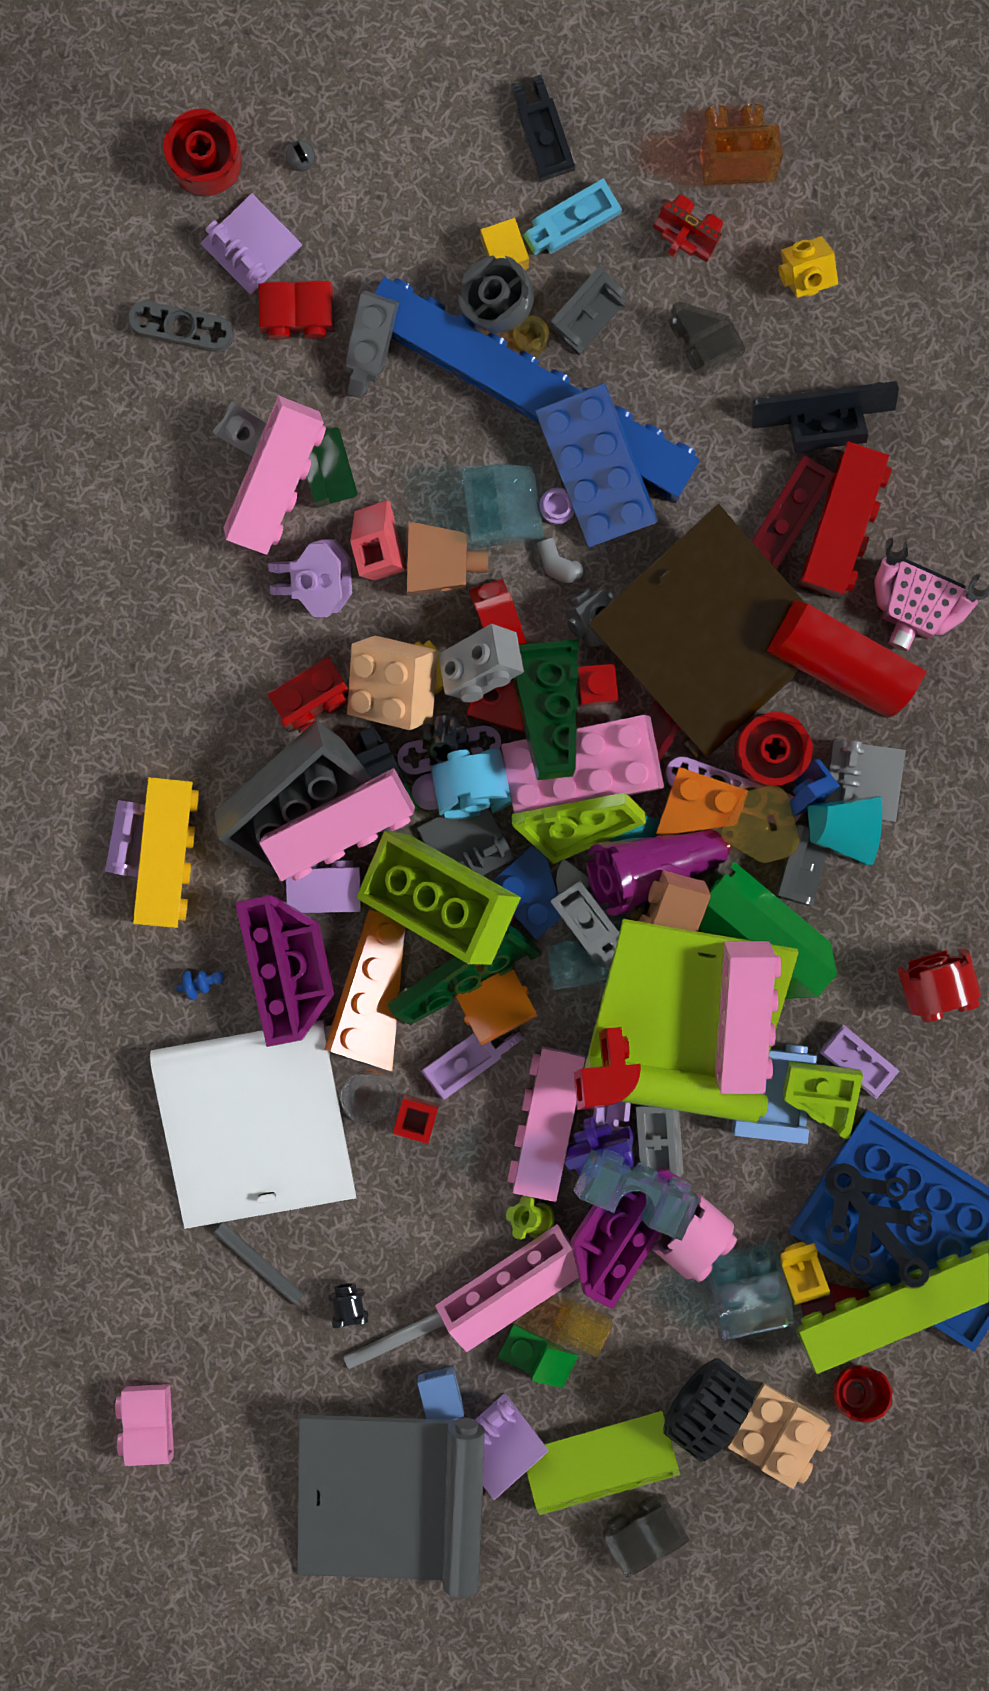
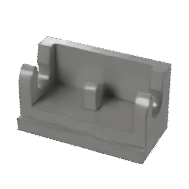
M644 1105L637 1106L636 1115L641 1172L665 1168L680 1177L684 1171L679 1111Z

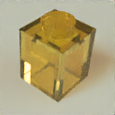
M572 1299L568 1307L561 1306L555 1318L554 1326L558 1327L557 1338L598 1358L613 1326V1321L611 1317Z

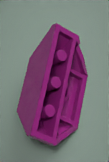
M273 895L236 902L266 1047L301 1041L334 996L319 922Z
M665 1168L609 1179L570 1240L582 1291L586 1296L610 1309L614 1308L692 1186L689 1182Z

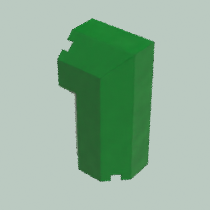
M730 862L725 867L730 873H726L724 876L719 873L708 886L711 897L698 930L703 933L749 941H769L772 945L798 949L799 953L785 999L818 998L837 975L831 942L737 863Z

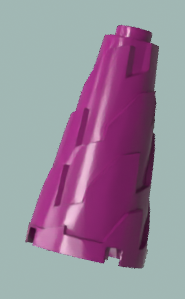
M712 829L680 835L668 834L651 838H630L615 842L603 841L592 845L588 851V854H595L594 860L587 861L590 886L599 905L608 902L611 906L605 910L606 913L612 916L631 911V908L648 901L650 888L654 881L659 882L663 870L694 878L719 868V864L727 860L731 852V845L724 834L721 835Z

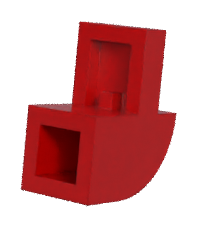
M503 578L469 590L482 629L490 624L517 632L519 645L526 644L519 617Z
M622 1027L606 1028L599 1032L602 1067L583 1068L573 1072L577 1110L608 1107L627 1098L637 1086L640 1078L641 1064L626 1065L625 1059L629 1058L630 1048L627 1036L622 1035Z

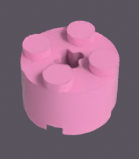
M695 1193L693 1196L696 1200L690 1203L687 1199L681 1201L662 1231L663 1234L659 1242L656 1240L651 1249L685 1279L693 1278L699 1283L709 1275L712 1270L711 1264L719 1255H726L732 1250L737 1242V1238L733 1235V1222L700 1193Z

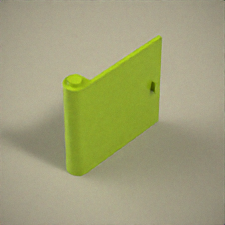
M623 919L584 1068L602 1067L599 1032L606 1028L622 1027V1035L627 1036L630 1048L629 1058L625 1059L626 1065L641 1064V1072L638 1084L633 1092L620 1102L757 1123L760 1117L766 1115L768 1108L767 1095H763V1093L721 1094L715 1078L724 942L749 940ZM771 944L775 955H779L781 959L780 978H775L774 989L778 992L777 1012H772L771 1023H774L776 1032L799 951L795 948Z

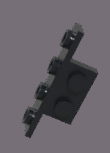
M897 381L877 382L861 386L840 387L830 390L755 399L752 409V427L755 429L788 424L795 452L845 446L847 442L855 444L867 443L868 430L864 414L895 411L899 386Z

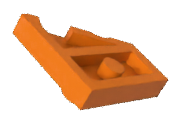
M678 767L655 834L661 836L736 826L748 790Z

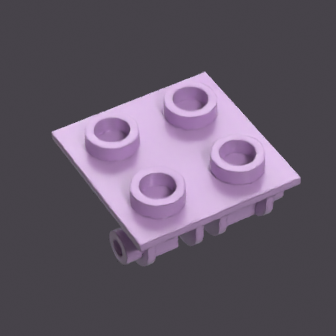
M253 193L220 224L217 221L210 223L206 228V232L209 235L200 243L250 295L258 289L259 283H264L303 246Z
M506 1393L475 1419L485 1429L483 1487L493 1500L499 1497L549 1452Z

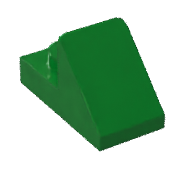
M513 1323L497 1358L529 1373L531 1380L534 1382L563 1388L579 1355Z

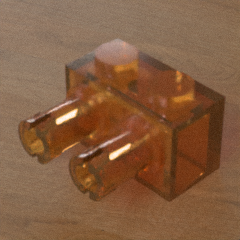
M752 104L742 107L740 115L743 126L729 127L728 109L726 106L719 105V115H717L716 105L706 109L704 113L707 128L705 129L700 152L704 186L776 182L783 157L779 126L765 125L764 109L761 104H755V113H753Z

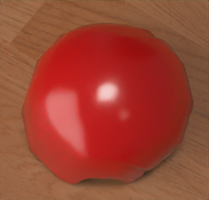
M853 1365L841 1371L833 1383V1400L840 1413L850 1420L862 1423L872 1422L883 1417L892 1405L893 1389L887 1377L881 1371L864 1365ZM852 1382H858L862 1385L864 1389V1395L852 1384Z

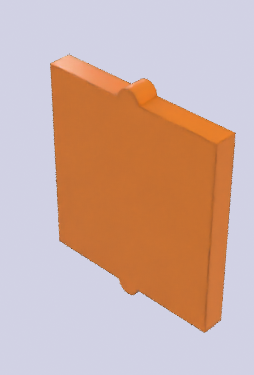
M514 969L502 976L500 973L491 976L481 982L482 986L470 993L456 995L466 1015L464 1021L467 1025H471L481 1046L538 1016L527 996L529 994L528 988L522 986Z

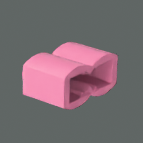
M170 1384L126 1386L121 1392V1396L116 1398L115 1403L116 1418L122 1419L123 1433H119L117 1438L118 1455L124 1457L125 1466L169 1464L174 1456Z

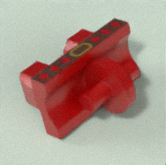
M682 194L677 196L672 202L667 199L660 209L653 228L662 233L661 237L672 244L668 254L674 258L681 249L688 255L692 256L695 254L707 262L722 236L720 231L723 220L713 214H707L702 221L691 215L695 207L692 200Z

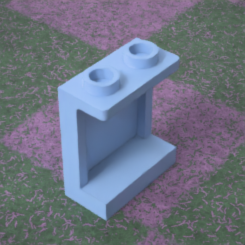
M786 1044V1050L770 1049L768 1057L772 1058L773 1075L772 1079H766V1092L763 1093V1095L768 1097L766 1115L760 1117L757 1123L732 1120L731 1133L734 1136L808 1144L807 1112L793 1107L784 1101L782 1096L789 1061L808 1064L816 1063L817 1056L813 1053H807L808 1046Z

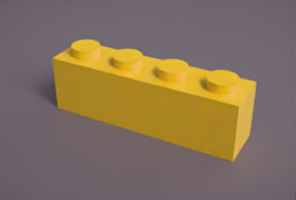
M148 777L133 924L178 928V920H186L188 899L181 898L182 884L189 885L191 863L185 862L186 848H193L195 827L188 826L189 813L197 812L199 790H192L193 782Z

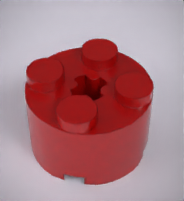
M207 109L186 111L174 120V124L166 132L163 142L165 158L174 178L187 192L199 196H213L224 192L237 181L242 166L241 150L232 126L226 120L216 115L215 112ZM207 150L206 155L201 156L200 151Z
M769 712L754 718L740 730L734 744V759L739 772L746 779L766 787L782 786L797 779L809 766L813 752L811 738L802 723L794 716L783 712ZM774 741L776 742L775 748L781 750V753L771 759L769 758V752L765 751V746Z
M957 949L959 956L950 957L948 950L939 951L909 961L910 969L905 970L902 966L898 968L897 972L910 1014L921 1016L923 1022H933L942 1019L944 1012L958 1009L959 1012H965L980 1006L978 998L982 993L969 950Z

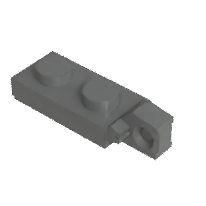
M368 291L361 293L345 361V372L352 374L347 391L348 395L361 399L364 394H367L370 381L376 382L379 374L383 372L399 307L398 301Z

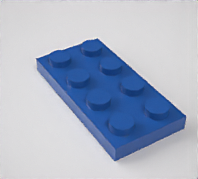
M605 382L535 410L588 547L652 525L658 521Z

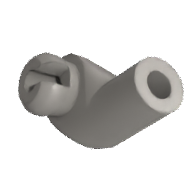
M554 538L537 543L544 571L549 577L562 583H573L582 577L583 567L580 562H572L560 557Z

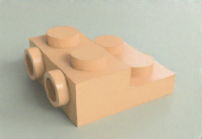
M763 1382L754 1397L752 1407L745 1421L727 1444V1447L758 1465L761 1471L794 1489L797 1482L804 1484L809 1478L813 1469V1464L809 1461L816 1450L822 1452L828 1445L831 1438V1432L828 1431L830 1424L826 1418Z

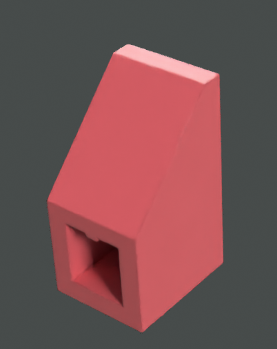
M386 500L355 511L350 542L359 576L377 581L407 571L390 501Z

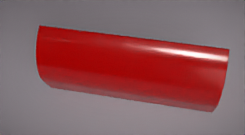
M794 600L766 651L885 718L898 714L909 703L927 673L921 667L812 605L798 600Z

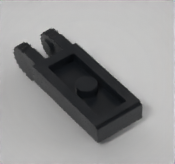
M542 75L533 77V88L540 102L531 105L527 103L525 91L520 82L513 83L511 86L518 106V116L540 182L575 171V163L553 98L549 97Z

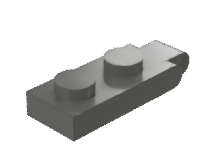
M578 881L550 902L593 962L597 965L603 961L610 970L619 931L582 882Z

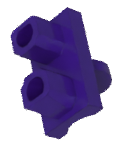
M593 1117L584 1119L585 1130L574 1133L576 1143L568 1145V1157L564 1160L568 1170L575 1169L583 1182L591 1181L601 1176L602 1168L599 1161L610 1158L615 1171L620 1172L630 1169L634 1163L632 1151L634 1135L630 1126L612 1131L610 1123L598 1126Z

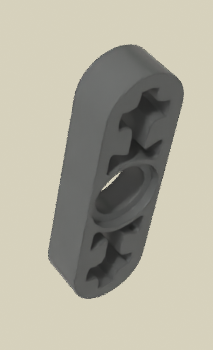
M149 301L136 303L132 306L128 315L129 323L138 335L213 352H222L231 346L234 338L229 322L220 316ZM147 310L150 311L152 318L163 321L162 314L166 313L167 316L164 320L165 332H159L161 326L149 322L146 328H142V324L137 320V317L144 316ZM178 318H186L191 322V330L185 336H176L172 333V324ZM198 321H203L202 328L209 331H214L216 325H220L222 332L226 334L225 338L220 337L217 343H213L210 335L200 333V340H194L198 334Z

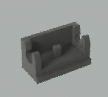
M599 266L552 318L550 330L580 355L625 305L627 299L623 295L626 292Z
M801 825L793 826L774 895L813 906L829 847H820L811 843L809 828Z

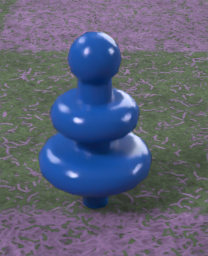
M186 970L182 974L183 984L176 985L177 992L185 991L186 996L190 1000H196L198 989L202 993H208L210 985L223 983L225 976L220 971H215L212 975L207 976L205 971L200 970L197 972L196 978H194L193 973Z

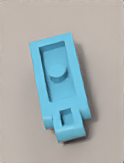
M603 178L532 220L534 227L526 231L523 237L534 255L545 249L552 254L620 215L622 208Z

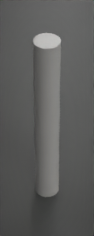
M436 1312L344 1355V1361L348 1369H351L445 1324L439 1312Z

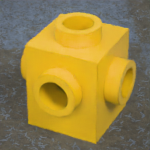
M822 236L811 240H801L794 243L793 246L781 249L783 264L778 266L779 276L783 286H789L797 298L812 296L820 290L838 285L835 253Z

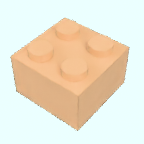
M372 636L352 643L347 715L406 730H412L432 721L438 650L379 636Z

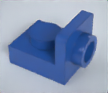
M820 759L813 760L807 769L794 780L797 787L793 790V793L796 796L785 807L793 817L807 812L808 805L824 802L840 787Z

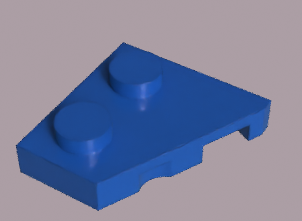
M532 845L493 882L521 897L514 915L537 940L561 917L550 902L558 895L547 857Z

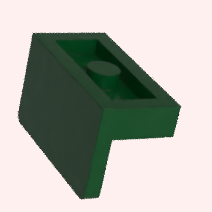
M338 427L327 429L321 444L318 447L313 446L309 456L311 466L307 478L317 508L351 499L358 495L340 429Z

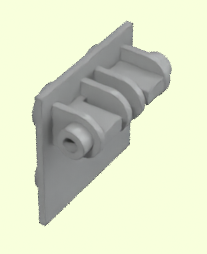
M833 740L829 772L840 787L825 802L882 796V820L896 822L906 750L866 745L859 741L847 740L845 742Z

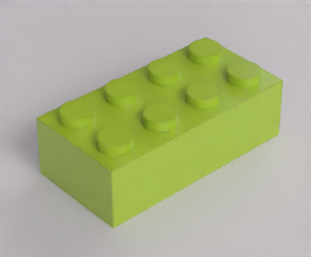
M384 831L356 896L360 901L467 964L492 965L521 899L520 896L413 836Z

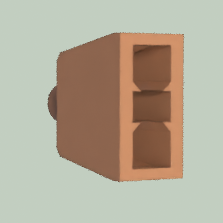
M409 522L408 596L466 589V572L488 573L489 551L467 550V533Z

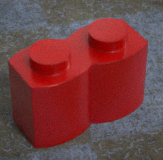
M302 281L296 283L266 282L258 284L259 328L262 333H268V338L285 340L290 338V333H304L306 338L321 339L326 337V332H335L334 288L331 282Z

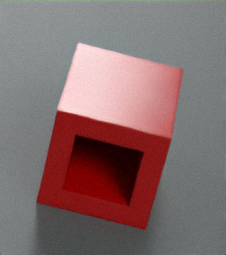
M615 664L578 667L577 682L580 707L617 703L618 692Z
M404 1094L393 1134L428 1144L439 1104Z

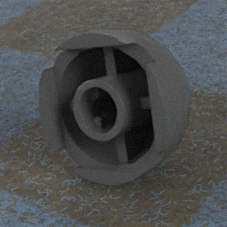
M494 256L483 258L473 264L461 282L464 288L462 290V297L459 295V304L463 314L484 331L500 333L515 329L529 316L534 303V287L527 272L513 258L505 256L506 258L497 259Z

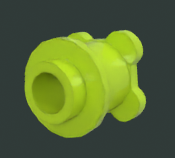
M522 1196L520 1202L514 1207L510 1206L506 1212V1219L510 1221L513 1228L512 1236L516 1239H524L526 1233L536 1239L554 1226L555 1217L552 1208L545 1203L534 1205L533 1197Z

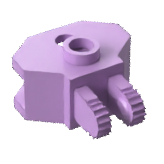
M322 539L310 543L300 558L295 561L268 563L270 572H290L291 584L276 583L270 585V594L292 595V599H299L313 617H329L332 613L340 612L352 595L351 560L336 539Z

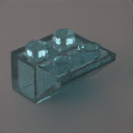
M496 464L461 469L472 549L544 539L534 466Z
M774 1241L732 1249L726 1255L720 1254L711 1264L712 1270L707 1279L722 1341L794 1325L792 1300Z

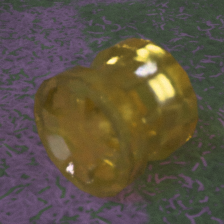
M529 315L520 326L513 329L512 343L518 353L525 351L534 357L541 355L548 344L549 330L547 324L541 318Z

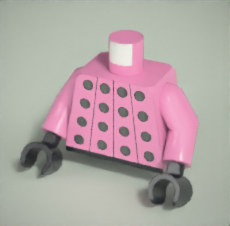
M889 538L886 541L885 550L887 557H884L874 580L877 606L883 610L882 619L896 625L888 642L891 646L903 651H909L916 634L926 639L934 636V634L944 635L966 619L978 604V600L989 596V584L985 590H977L974 587V584L980 578L979 574L971 578L968 592H964L966 585L906 559L908 556V544L906 541L904 542L903 549L899 552L891 551L893 538Z

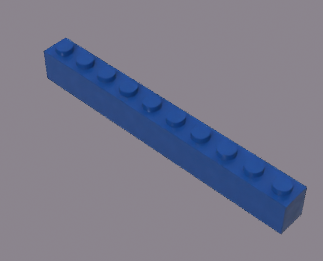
M384 276L374 293L399 302L391 339L538 424L540 422L535 412L536 409L588 389L583 387L580 390L569 383L571 381L570 378L556 369H552L549 372L538 365L539 361L525 351H520L518 354L507 348L508 343L494 333H489L487 336L476 330V325L469 318L460 314L457 317L450 315L444 311L445 306L436 299L429 296L423 299L412 293L414 289L399 278H395L392 281ZM615 405L614 407L644 485L676 503L701 459L695 456L696 451L682 442H677L676 445L663 438L665 434L660 429L651 424L640 425L632 420L633 415L629 411Z

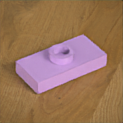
M843 1024L836 1029L818 1051L836 1067L860 1069L863 1074L861 1087L875 1099L880 1096L899 1073L897 1068Z

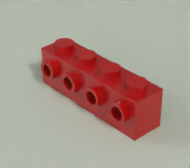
M847 442L842 448L834 472L835 475L832 478L798 583L799 587L836 599H840L845 595L846 591L852 592L858 576V571L853 570L857 556L861 558L864 556L869 542V537L864 535L868 522L874 523L881 502L875 501L879 487L885 489L892 468L887 466L890 455L852 442Z

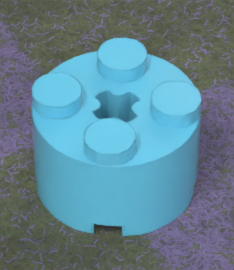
M490 749L475 755H470L468 750H458L447 755L448 761L432 766V778L439 814H444V818L467 819L481 816L480 811L490 806L492 813L508 807L512 803L505 763L500 749Z

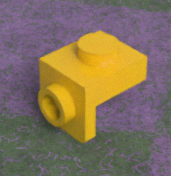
M804 1242L795 1243L788 1246L785 1252L780 1254L779 1265L794 1306L829 1295L830 1290L817 1257L818 1249L815 1243L806 1245Z

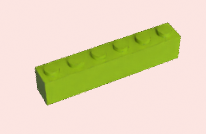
M989 1240L972 1246L970 1248L972 1253L958 1258L957 1254H953L936 1262L938 1267L929 1271V1279L921 1288L909 1289L902 1285V1283L891 1287L889 1283H884L870 1289V1296L857 1301L855 1297H850L836 1303L835 1311L825 1315L818 1311L801 1318L802 1324L794 1328L812 1370L819 1374L989 1302ZM921 1270L911 1271L908 1275L912 1279H919L921 1277Z

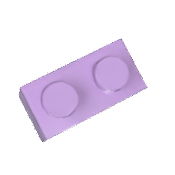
M334 861L331 863V868L317 869V864L311 866L313 871L305 877L293 881L291 877L286 879L287 904L302 913L362 911V901L356 898L362 885V868H353V861Z

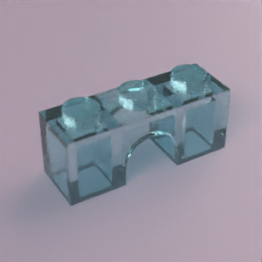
M591 1149L573 1190L579 1199L614 1213L620 1199L625 1194L632 1191L644 1192L646 1195V1206L641 1215L643 1222L649 1228L682 1241L700 1201L691 1191L692 1185L676 1177H671L670 1182L657 1177L659 1173L657 1170L642 1163H638L636 1168L623 1163L625 1157L609 1149H604L602 1154Z

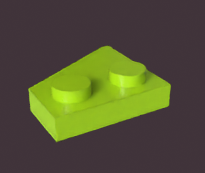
M789 1061L782 1096L784 1101L793 1107L806 1111L812 1119L820 1124L825 1123L836 1130L839 1136L849 1139L863 1074L860 1069Z

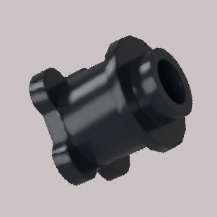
M346 1283L334 1287L335 1292L328 1296L329 1301H333L335 1313L332 1327L341 1328L367 1323L369 1314L368 1311H364L362 1296L365 1294L364 1289L356 1288L355 1283Z

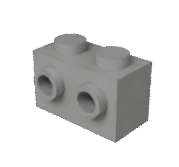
M494 624L486 626L438 654L445 694L460 698L464 702L478 701L483 697V694L496 687L507 685L512 678L524 672L517 632Z

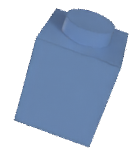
M454 1366L418 1375L417 1383L426 1419L458 1420V1418L464 1417V1405Z

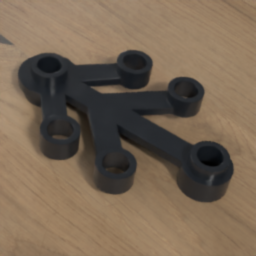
M846 1163L837 1164L830 1168L825 1177V1186L828 1193L834 1198L831 1224L826 1231L827 1240L836 1246L843 1245L847 1241L849 1229L845 1222L850 1202L859 1214L855 1252L849 1262L851 1271L857 1276H865L871 1271L873 1261L870 1257V1247L873 1232L899 1265L898 1278L902 1285L909 1289L921 1288L929 1279L930 1273L927 1264L920 1258H912L886 1223L910 1226L913 1230L922 1232L927 1230L932 1223L931 1213L921 1207L908 1211L871 1205L862 1194L886 1195L892 1201H901L908 1193V1185L901 1178L895 1177L885 1181L861 1177L859 1171L854 1166ZM841 1175L848 1176L851 1180V1185L847 1188H842L838 1185L837 1178ZM893 1183L900 1184L903 1187V1194L900 1196L893 1195L890 1192V1185ZM917 1213L924 1214L927 1218L926 1225H916L913 1221V1216ZM834 1227L843 1229L845 1236L842 1240L832 1238L830 1232ZM858 1257L865 1258L868 1262V1268L864 1271L857 1270L854 1266V1260ZM908 1267H919L921 1277L919 1279L910 1278L907 1273Z

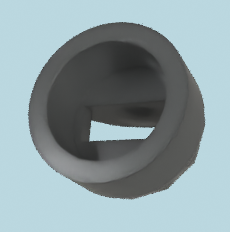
M297 140L288 146L286 159L288 165L293 170L299 172L307 171L315 162L314 149L308 142ZM297 147L301 148L307 159L302 163L295 151Z

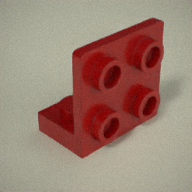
M328 656L267 695L282 718L280 721L284 728L290 732L296 730L302 733L316 721L315 717L325 710L333 714L348 704L346 698L348 697L349 688Z

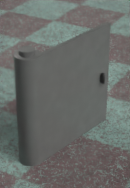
M300 1415L297 1575L443 1580L444 1591L452 1597L468 1598L475 1595L479 1590L484 1427L472 1418L443 1420Z

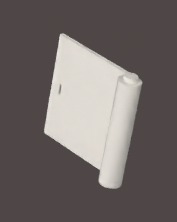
M325 1020L316 1021L301 1041L266 1047L262 1030L151 1050V1069L184 1229L356 1198L330 1061V1052L324 1050L332 1025L326 1026ZM274 1192V1193H271V1194H266V1195H260V1196H259V1194Z

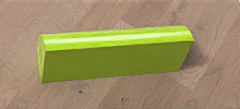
M656 1412L544 1444L549 1452L527 1471L533 1499L539 1515L679 1476L680 1471L671 1440L663 1433L665 1423L663 1412Z

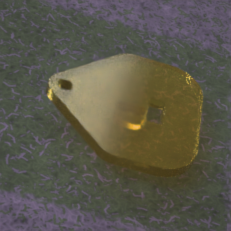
M766 786L745 792L721 831L722 839L762 863L792 855L798 847L799 836L790 801L785 791L776 786ZM773 814L777 830L771 832L767 816ZM731 831L733 833L732 837L728 838L726 832Z

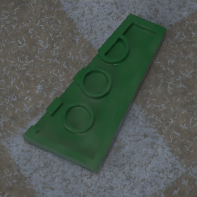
M579 639L519 645L524 672L512 678L536 779L546 780L573 777L576 770L577 727H575Z
M509 925L492 965L467 964L454 956L443 965L431 969L426 977L415 985L403 989L398 994V997L387 1005L394 1017L412 1025L451 1004V996L456 993H470L482 986V979L496 972H499L502 976L515 969L512 963L527 955L530 960L541 956L542 953L535 942Z

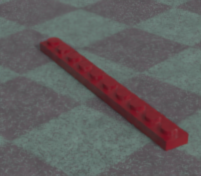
M805 455L752 539L754 545L776 570L835 473ZM654 700L646 715L651 717L660 763L679 732L680 727Z

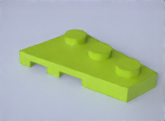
M626 793L512 814V826L553 864L587 850L594 844L610 840L646 824L645 812Z

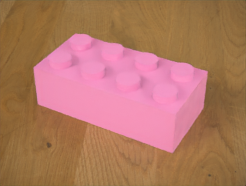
M647 715L578 728L576 737V770L573 777L537 780L527 739L501 744L514 814L619 793L633 795L664 788L651 717Z

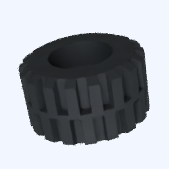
M715 1358L699 1368L681 1389L666 1415L663 1433L699 1462L706 1461L719 1453L737 1433L752 1407L756 1388L721 1359Z

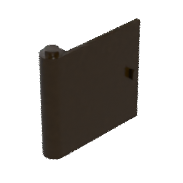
M718 503L590 620L587 625L680 727L685 737V740L681 742L684 748L694 758L701 755L706 759L800 672V670L766 651L794 600L804 601Z

